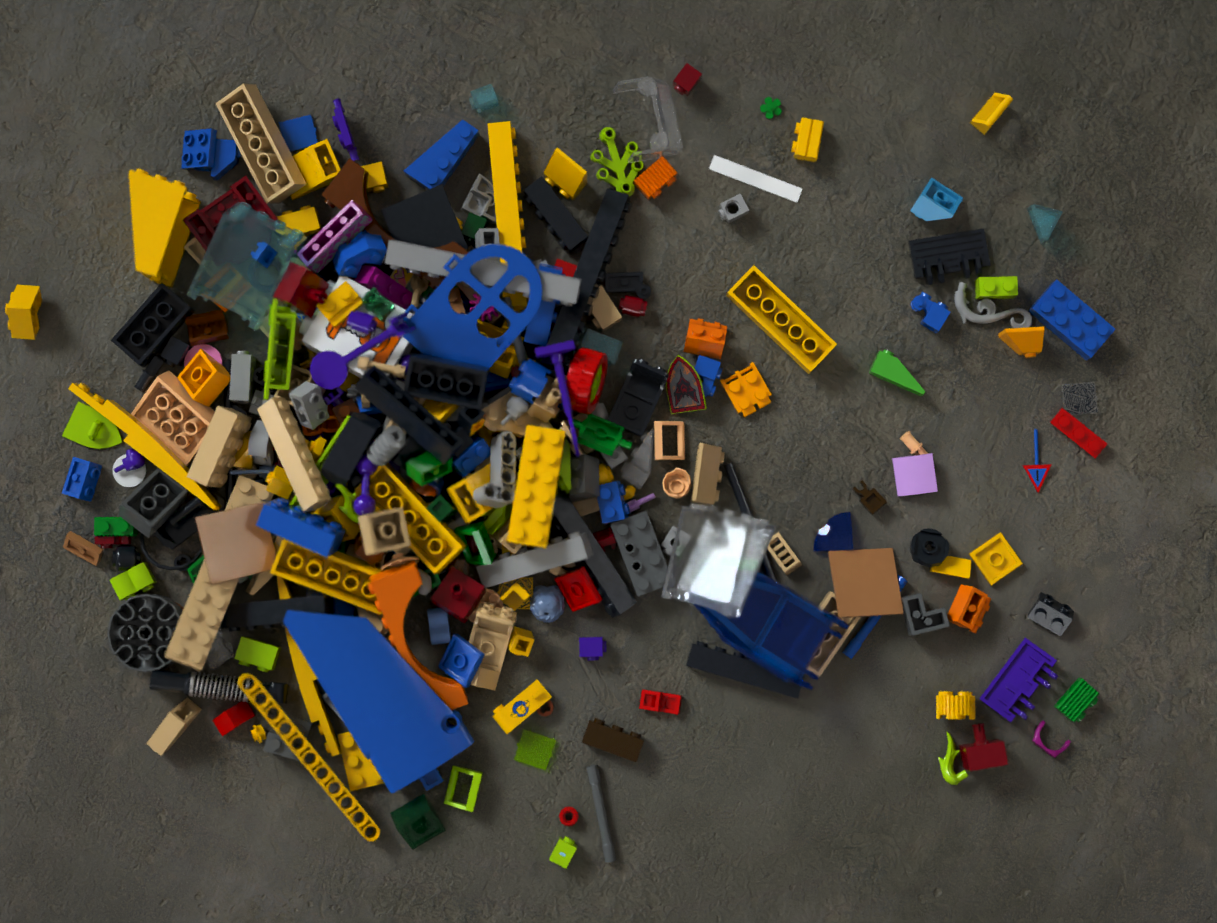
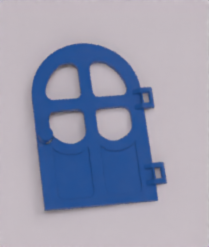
M501 244L478 247L462 259L454 254L443 267L449 272L448 276L419 309L411 304L405 311L407 315L411 310L416 312L411 319L407 316L403 318L407 322L408 328L414 326L416 329L403 337L421 353L491 367L534 318L542 299V282L539 272L524 253L513 247ZM489 257H500L507 262L508 269L493 287H486L471 274L470 268L477 261ZM456 260L458 264L452 270L449 266ZM517 275L525 277L530 288L529 301L522 313L515 312L500 299V293ZM460 281L466 282L481 296V301L468 314L455 312L449 302L451 289ZM490 306L495 307L510 321L509 329L498 338L486 337L477 328V320Z

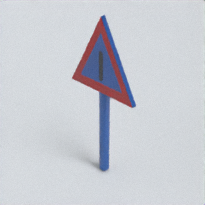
M1034 429L1035 465L1022 466L1037 493H1039L1052 464L1039 465L1038 430Z

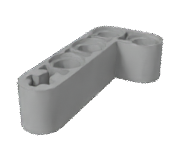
M505 431L491 439L490 483L476 488L473 492L475 502L480 505L501 508L514 501L516 437L512 432Z

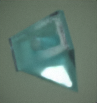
M1033 204L1027 208V211L1042 244L1049 239L1063 211Z

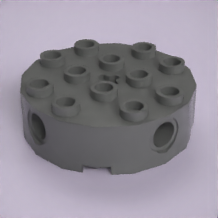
M143 594L130 597L115 610L110 618L107 631L110 649L117 656L118 660L129 669L141 672L166 669L175 663L164 658V655L183 610L177 603L165 596Z

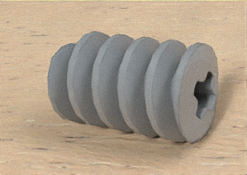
M388 426L367 449L368 459L379 466L389 463L397 452L405 446V433L398 426Z

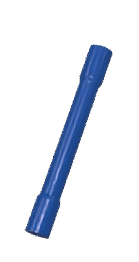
M898 575V583L901 592L908 581L904 579L902 576ZM882 615L870 616L842 653L852 659Z

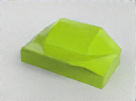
M512 503L496 508L487 518L484 524L488 534L493 535L495 531H499L511 517Z

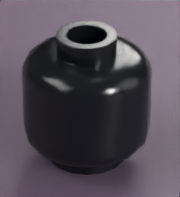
M118 546L116 551H112V566H116L118 571H127L141 562L140 552H136L134 546Z

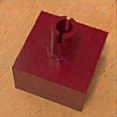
M290 262L273 297L290 307L293 311L312 318L317 309L316 305L318 303L324 304L326 301L322 300V298L326 300L328 298L325 291L329 283L307 267Z
M452 567L431 600L437 607L461 622L466 623L486 593L485 586Z
M984 723L972 724L975 742L959 745L963 768L968 771L1008 765L1004 741L999 739L987 740Z

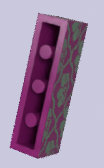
M351 200L297 255L308 268L319 273L334 258L338 247L344 243L349 244L373 219L363 207Z

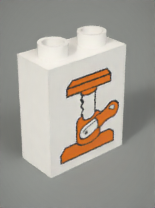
M340 276L336 283L332 280L327 282L329 283L325 291L327 296L347 281L365 302L356 311L375 316V321H377L375 331L368 335L352 330L351 327L347 326L348 318L334 328L319 311L317 316L313 314L312 318L305 317L300 326L299 333L304 335L302 339L304 345L316 354L328 350L345 356L386 331L387 327L390 326L389 320L403 314L406 310L348 277ZM409 312L407 317L411 319L413 314ZM391 336L359 357H367L369 361L396 366V364L399 365V361L403 356L410 354L414 346L403 336L400 338L398 336ZM359 357L347 364L348 372L361 378L369 368L367 370L357 368ZM383 372L392 381H394V374Z

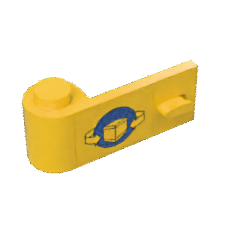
M537 679L507 705L503 706L500 704L494 709L492 717L503 731L508 734L552 696Z

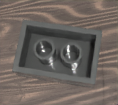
M157 468L121 503L118 515L146 537L150 538L186 502L189 491L160 468Z

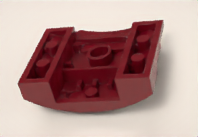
M247 176L231 185L229 191L202 210L197 209L183 219L217 267L225 262L240 265L251 258V252H256L259 247L256 245L258 242H265L268 245L271 243L272 231L280 224V221Z

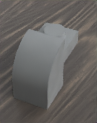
M257 420L249 438L248 454L253 455L255 464L272 467L275 462L273 444L263 421Z

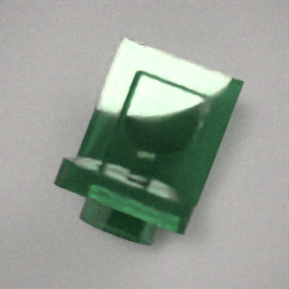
M375 287L368 291L361 299L365 309L381 322L395 309L394 304L380 295Z

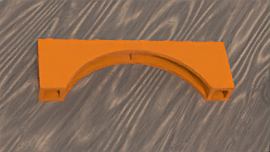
M415 560L370 576L369 590L372 595H376L377 601H375L378 612L382 611L384 615L382 622L384 628H389L391 633L389 635L391 645L396 646L398 653L451 710L467 705L468 697L464 686L454 679L443 677L426 668L413 655L406 642L403 631L405 610L412 595L422 585V578Z

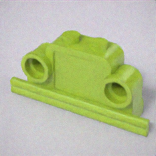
M275 298L273 299V305L270 304L269 346L263 371V382H265L264 399L267 400L269 398V388L289 390L297 317L295 312H291L290 307L278 306V299Z

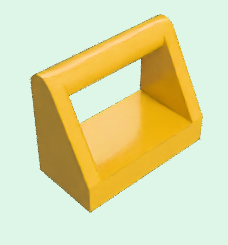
M994 93L970 124L985 135L1013 101V98L1006 94Z

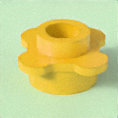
M261 724L252 726L251 734L254 741L258 740L259 743H262V740L267 739Z

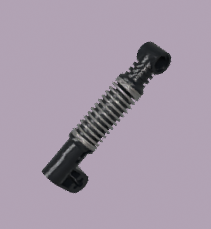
M168 670L151 671L149 690L184 693L189 697H192L193 694L196 697V694H198L199 698L201 695H203V698H205V695H207V698L212 696V699L216 696V699L220 697L221 700L225 697V700L229 698L230 701L232 698H234V701L236 699L240 701L242 696L243 702H251L239 688L236 676L232 679V676L228 678L227 675L225 678H223V675L219 678L218 674L216 677H214V674L210 677V674L206 676L204 673L201 676V673L197 675L196 672L181 674L172 673V671ZM246 678L243 681L244 688L251 687L252 679ZM260 681V684L276 703H287L289 684L269 682L268 685L267 682L262 684V681ZM259 693L255 698H258L257 701H260V698L264 701L265 695L264 693Z

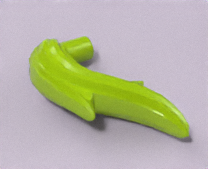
M337 484L336 486L342 492L345 500L344 506H339V509L349 519L359 523V515L355 512L353 506L356 492L351 494L346 487Z
M947 732V753L943 759L941 757H938L945 781L951 785H957L969 775L966 770L958 774L954 772V759L960 750H956L954 740L950 733Z

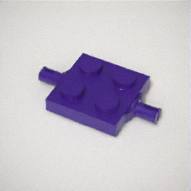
M341 99L333 100L335 116H332L338 132H341V134H338L339 141L343 149H347L351 159L358 162L360 159L344 114L345 109H343Z

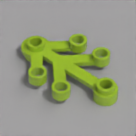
M605 127L600 132L599 138L603 143L607 144L612 161L605 158L600 150L593 151L590 158L594 163H599L615 172L618 179L610 176L605 168L599 169L596 177L598 180L605 181L614 186L616 191L628 194L630 197L635 190L633 181L637 173L643 169L644 164L641 160L636 159L631 164L632 169L627 178L624 169L632 154L638 150V145L636 142H629L620 160L614 141L616 132L611 127ZM607 131L611 133V137L606 135ZM629 145L634 147V151L629 149ZM594 154H598L600 159H596ZM635 163L640 165L639 169L635 167ZM600 172H604L605 177H601ZM623 185L628 187V191L623 189Z

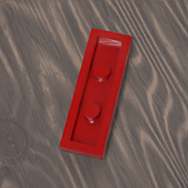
M1063 408L1050 421L1052 425L1094 458L1107 445L1104 440Z

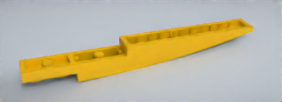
M72 383L68 389L128 434L123 440L213 510H220L221 505L204 485L186 477L190 469L139 420L114 400L107 399L105 401L100 395H93L89 391L90 388L84 383Z
M277 576L279 598H293L287 580ZM285 627L294 670L311 723L319 720V732L325 736L327 741L324 743L328 754L331 753L332 757L341 753V749L315 680H317V677L287 627Z

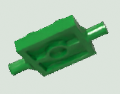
M588 414L583 422L572 418L574 427L579 429L578 443L609 456L613 455L618 446L630 450L633 442L622 439L625 427L593 414Z

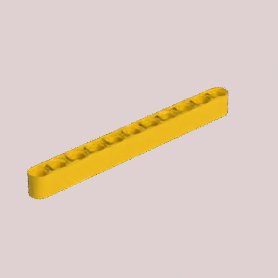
M242 674L237 681L242 692L359 834L367 841L377 840L380 835V829L260 682L251 674ZM246 678L252 679V685L249 688H244L243 681ZM264 693V701L256 703V695ZM271 708H276L277 715L269 718L268 711ZM288 723L289 730L286 733H281V725ZM300 738L301 745L294 748L292 745L294 739ZM308 753H313V760L308 763L305 762V756ZM320 768L326 769L323 777L317 776V771ZM336 782L338 784L337 790L330 792L329 786ZM345 797H349L350 803L343 807L341 805L342 800ZM361 812V819L359 821H354L353 817L355 813ZM373 827L374 832L372 835L366 836V829Z

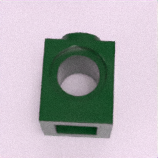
M472 213L468 214L462 230L466 242L475 244V234L479 228H486L488 224L486 218Z
M439 495L426 508L440 523H446L458 511L455 504L445 495Z

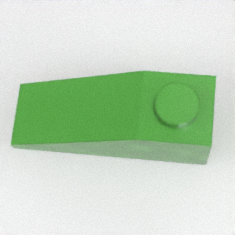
M888 350L877 353L869 374L918 396L924 395L925 390L900 360L894 357V353Z

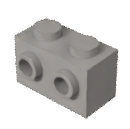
M305 381L291 391L289 396L300 424L313 430L330 416L327 411V404L321 395V388L317 384Z

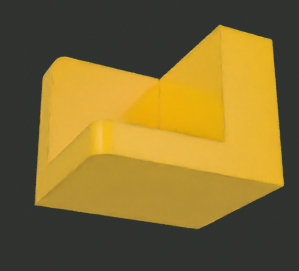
M515 582L500 599L512 608L513 611H516L530 594Z

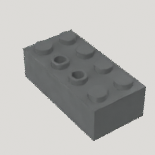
M647 511L610 524L637 597L674 583ZM628 544H631L633 546V550L631 552H628L626 550V546ZM635 562L640 564V568L638 570L633 569V564Z

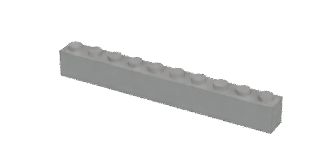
M389 240L385 264H390L392 269L401 270L404 267L409 268L411 273L420 274L423 271L428 272L430 277L439 278V275L448 276L449 272L443 267L454 254L461 259L465 255L398 240ZM482 259L471 266L470 272L481 283L485 284L486 287L491 288L507 271L508 264ZM454 260L449 267L453 270L458 262ZM538 270L542 282V300L553 302V299L561 300V304L572 306L573 303L576 304L578 302L582 279ZM517 275L504 288L503 292L515 294V291L523 292L522 296L529 297V283L525 277Z

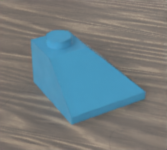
M931 177L910 211L916 217L922 218L925 221L952 218L963 197Z

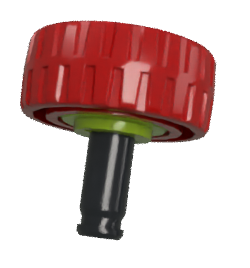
M580 348L576 352L570 367L567 368L564 374L567 376L566 384L572 411L591 414L595 410L607 375L608 358L605 353L588 348ZM549 369L551 370L550 374H546L555 379L557 377L556 371Z

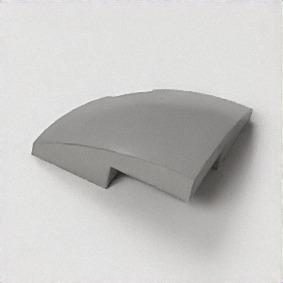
M478 174L461 211L467 214L478 215L486 218L488 222L496 224L493 185L483 175Z

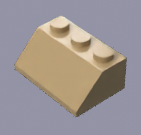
M699 443L691 495L692 503L714 505L715 501L718 502L720 490H716L717 482L721 483L722 471H719L720 463L723 464L725 452H721L722 447Z

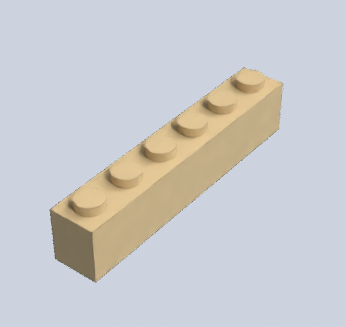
M271 398L257 409L303 512L316 511L332 500L328 488L324 484L321 473L314 462L286 398Z

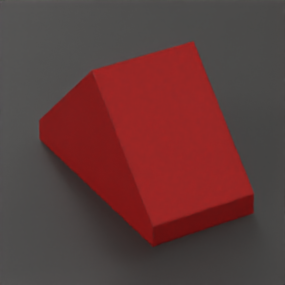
M241 701L212 721L223 737L256 715L248 702Z

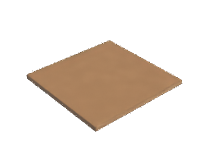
M263 502L195 517L211 584L272 569L276 553L271 532L256 526L264 505Z
M893 548L828 551L838 618L904 614Z

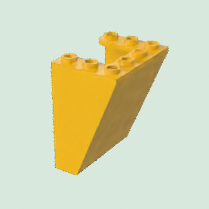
M141 169L136 171L130 170L129 185L136 270L152 282L163 283L173 288L185 251L183 247L187 244L191 233L183 219L199 209L201 201L196 198V194L187 192L188 189L185 187V184L180 181L174 180L171 183L166 181L167 178L155 174V177H152L147 171Z

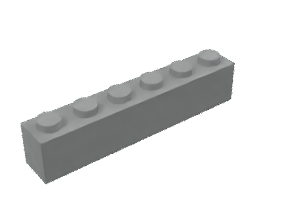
M579 531L568 534V538L562 539L561 536L550 540L551 543H548L547 549L538 547L527 549V547H522L515 555H510V552L498 555V559L493 560L492 564L478 565L476 567L481 583L485 588L589 558L593 555L587 533L580 534Z

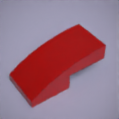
M642 689L639 709L680 715L682 695Z

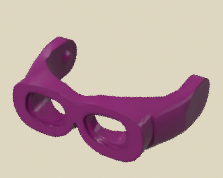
M1042 720L1035 730L1032 742L1051 757L1056 758L1057 755L1061 754L1069 746L1071 741L1067 740L1058 750L1046 748L1040 738V730L1045 724V721Z

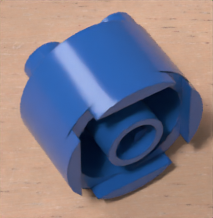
M529 359L528 361L523 360L518 367L520 371L518 376L512 378L508 387L511 388L512 394L533 404L534 401L531 399L533 397L538 398L548 380L545 375L546 373L550 374L551 370Z

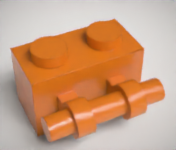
M700 318L697 320L690 319L683 352L721 359L727 326L720 325V322H705Z
M961 584L947 614L948 621L959 627L969 629L970 632L976 634L978 628H981L983 624L982 619L985 612H988L990 608L991 598L987 597L988 594L973 586Z

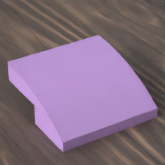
M932 453L892 458L897 496L938 491Z

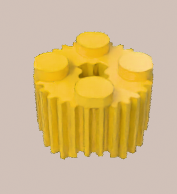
M939 691V695H936V719H943V715H946V719H965V715H969V719H975V696H973V692H958V696H953V692Z

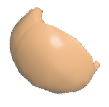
M675 468L673 471L666 473L662 482L664 492L669 497L676 499L686 496L692 486L691 477L687 471Z

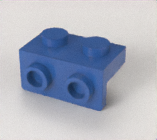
M620 481L600 485V496L597 497L603 524L628 518L627 514H630L629 505L624 501V495H626L625 487Z

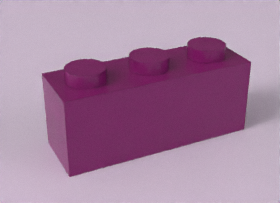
M361 266L357 278L354 280L355 282L404 310L408 309L412 301V292L377 267Z

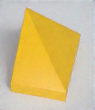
M252 431L245 433L243 445L236 453L233 467L253 468V455L248 454L249 438Z

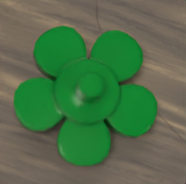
M766 97L764 101L767 105L762 104L760 106L761 112H766L765 116L768 119L773 118V112L779 116L782 112L779 108L781 101L779 99H774L773 101L771 97Z

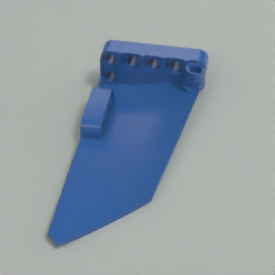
M287 610L283 621L362 753L368 760H371L390 793H394L414 782L475 742L464 725L461 714L458 711L451 710L366 617ZM453 717L457 720V724L451 725L447 719Z

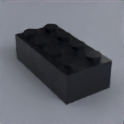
M161 283L111 341L139 366L145 368L169 341L171 336L185 323V317L191 316L195 310L169 287Z

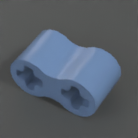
M439 607L427 609L431 644L450 643L451 632L448 613Z

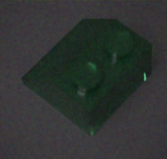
M424 793L390 813L397 831L412 850L446 831L434 807Z

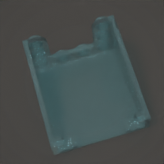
M237 202L223 214L187 295L193 299H196L198 295L202 296L206 302L209 299L243 316L242 320H249L248 327L257 331L269 313L270 304L273 305V299L275 298L273 295L290 262L295 263L298 257L297 253L302 249L307 237L300 230H292L286 227L284 222L269 218L267 213L263 211L257 212L251 209V206L245 202ZM258 242H265L278 252L268 268L252 258L251 252H256L259 247L256 245Z

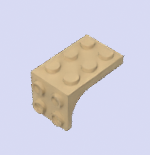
M479 602L469 643L485 654L480 667L501 672L517 612H513L512 608H498L490 602Z

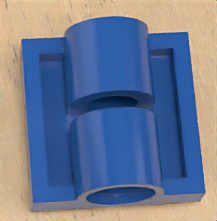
M210 128L184 132L181 169L211 171V168H214L217 130Z

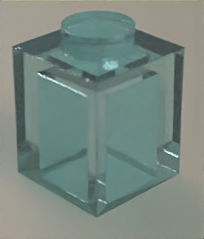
M492 83L470 91L472 96L469 98L472 109L476 108L478 113L499 106Z

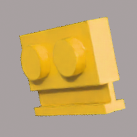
M345 281L328 295L327 300L323 299L326 301L324 304L318 303L316 306L333 327L336 328L348 318L351 311L355 312L365 302L349 283Z

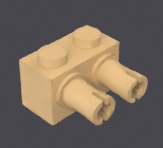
M546 374L545 377L548 378L546 385L538 398H532L534 403L529 405L527 413L545 423L551 417H556L560 409L557 406L562 402L557 377L554 379Z

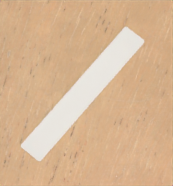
M714 155L709 167L710 170L794 202H798L802 192L800 187Z

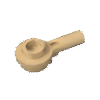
M414 275L410 280L411 287L414 290L411 304L418 308L420 295L426 291L429 282L425 277L420 279Z

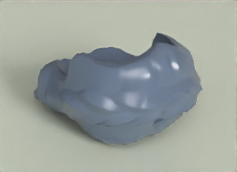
M543 585L536 586L530 602V610L534 617L545 623L557 620L563 614L565 608L564 596L560 588L555 585L549 587Z

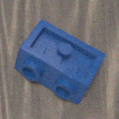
M73 457L62 494L91 502L102 465Z

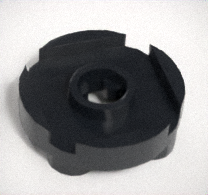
M930 528L923 529L915 534L910 542L912 559L923 566H939L949 553V543L947 539H944L941 532ZM931 544L934 550L928 551L925 547Z

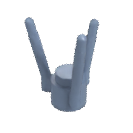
M275 464L272 467L266 465L259 466V470H231L230 474H259V477L262 479L254 481L264 483L269 471H274Z

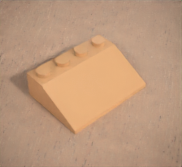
M168 370L156 377L131 415L146 426L188 466L197 454L215 411L211 407L194 401L178 378Z

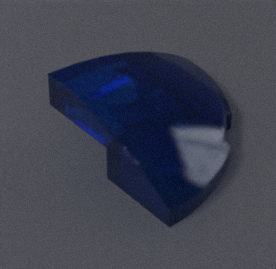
M850 512L840 513L828 519L824 527L820 528L817 532L813 551L853 550Z

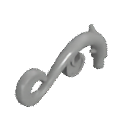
M959 282L958 290L955 291L954 302L964 324L966 320L981 324L993 323L1018 313L1023 315L1024 321L1018 324L1012 317L1010 319L1011 327H1031L1032 316L1026 309L1014 308L995 314V303L989 299H982L977 304L979 313L986 309V315L973 313L966 305L969 304L965 293L967 284Z

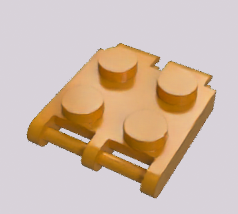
M754 362L741 371H735L734 375L725 380H720L737 413L741 412L744 418L756 412L755 404L761 409L772 403L769 399V396L772 394ZM752 369L751 372H748L747 374L741 376L743 373ZM736 377L738 378V379L732 381L731 383L726 384L727 382L733 380L734 378H736Z

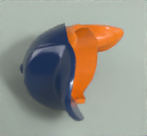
M439 477V479L430 481V483L423 485V487L414 480L409 485L423 496L435 497L436 495H441L444 488V478Z

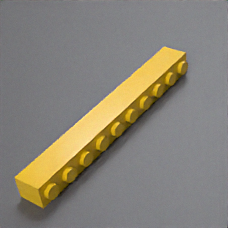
M510 121L487 123L499 243L513 247L523 253V248H526L525 236L522 237L521 230H525L524 219L520 218L519 213L523 211L522 200H518V193H521L520 182L516 181V175H519L518 163L515 164L514 157H518L517 145L513 146V139H516L515 127H511ZM500 258V262L507 263L504 259ZM515 291V294L503 292V297H510L514 311L526 309L529 297L522 296L523 292Z

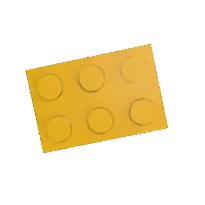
M350 731L337 734L350 791L383 784L384 782L373 763L364 756Z

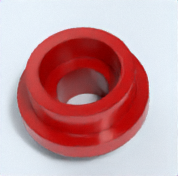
M565 807L560 811L559 819L563 825L573 826L578 821L579 815L575 808ZM566 813H571L573 815L572 819H566Z

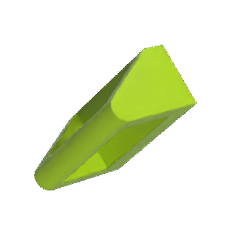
M453 765L444 804L473 812L483 772ZM459 772L473 776L467 804L452 801Z

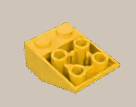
M328 139L313 144L293 156L307 185L292 194V200L329 185L341 170Z
M490 463L446 489L465 523L473 521L494 508L480 505L473 498V492L476 488L490 483Z

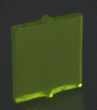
M524 729L520 742L517 743L518 749L514 760L546 770L549 759L553 756L552 750L556 740Z

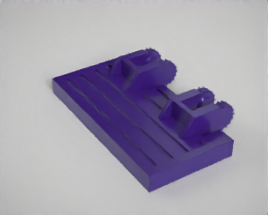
M1024 638L979 700L1010 723L1016 715L1009 710H1012L1026 720L1028 716L1014 706L1015 703L1020 701L1028 709L1034 710L1035 706L1024 699L1021 694L1027 698L1032 696L1039 686L1033 679L1049 689L1051 687L1050 683L1043 680L1037 674L1042 670L1049 677L1056 680L1058 675L1044 664L1046 663L1053 668L1057 660L1027 638Z

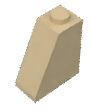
M186 698L168 713L146 744L154 752L162 756L172 747L202 709L189 698Z

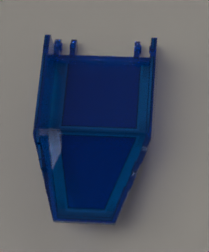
M705 562L687 593V597L698 611L704 615L709 625L715 629L723 642L781 679L796 683L809 690L813 689L812 684L802 680V677L806 673L813 679H819L817 674L807 668L829 632L839 639L843 637L841 633L831 629L833 623L835 622L845 629L849 627L838 616L794 589L762 573Z

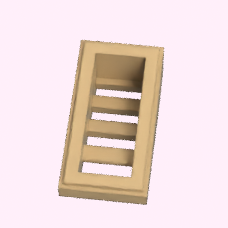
M779 532L763 543L786 576L802 565ZM780 540L781 543L775 546L773 549L770 547L775 542ZM782 547L786 548L779 554H775V552H777ZM787 553L790 554V556H788L783 561L780 560V558L785 556ZM791 560H794V561H795L794 563H792L791 565H789L787 568L784 566V565H786L787 563H789Z

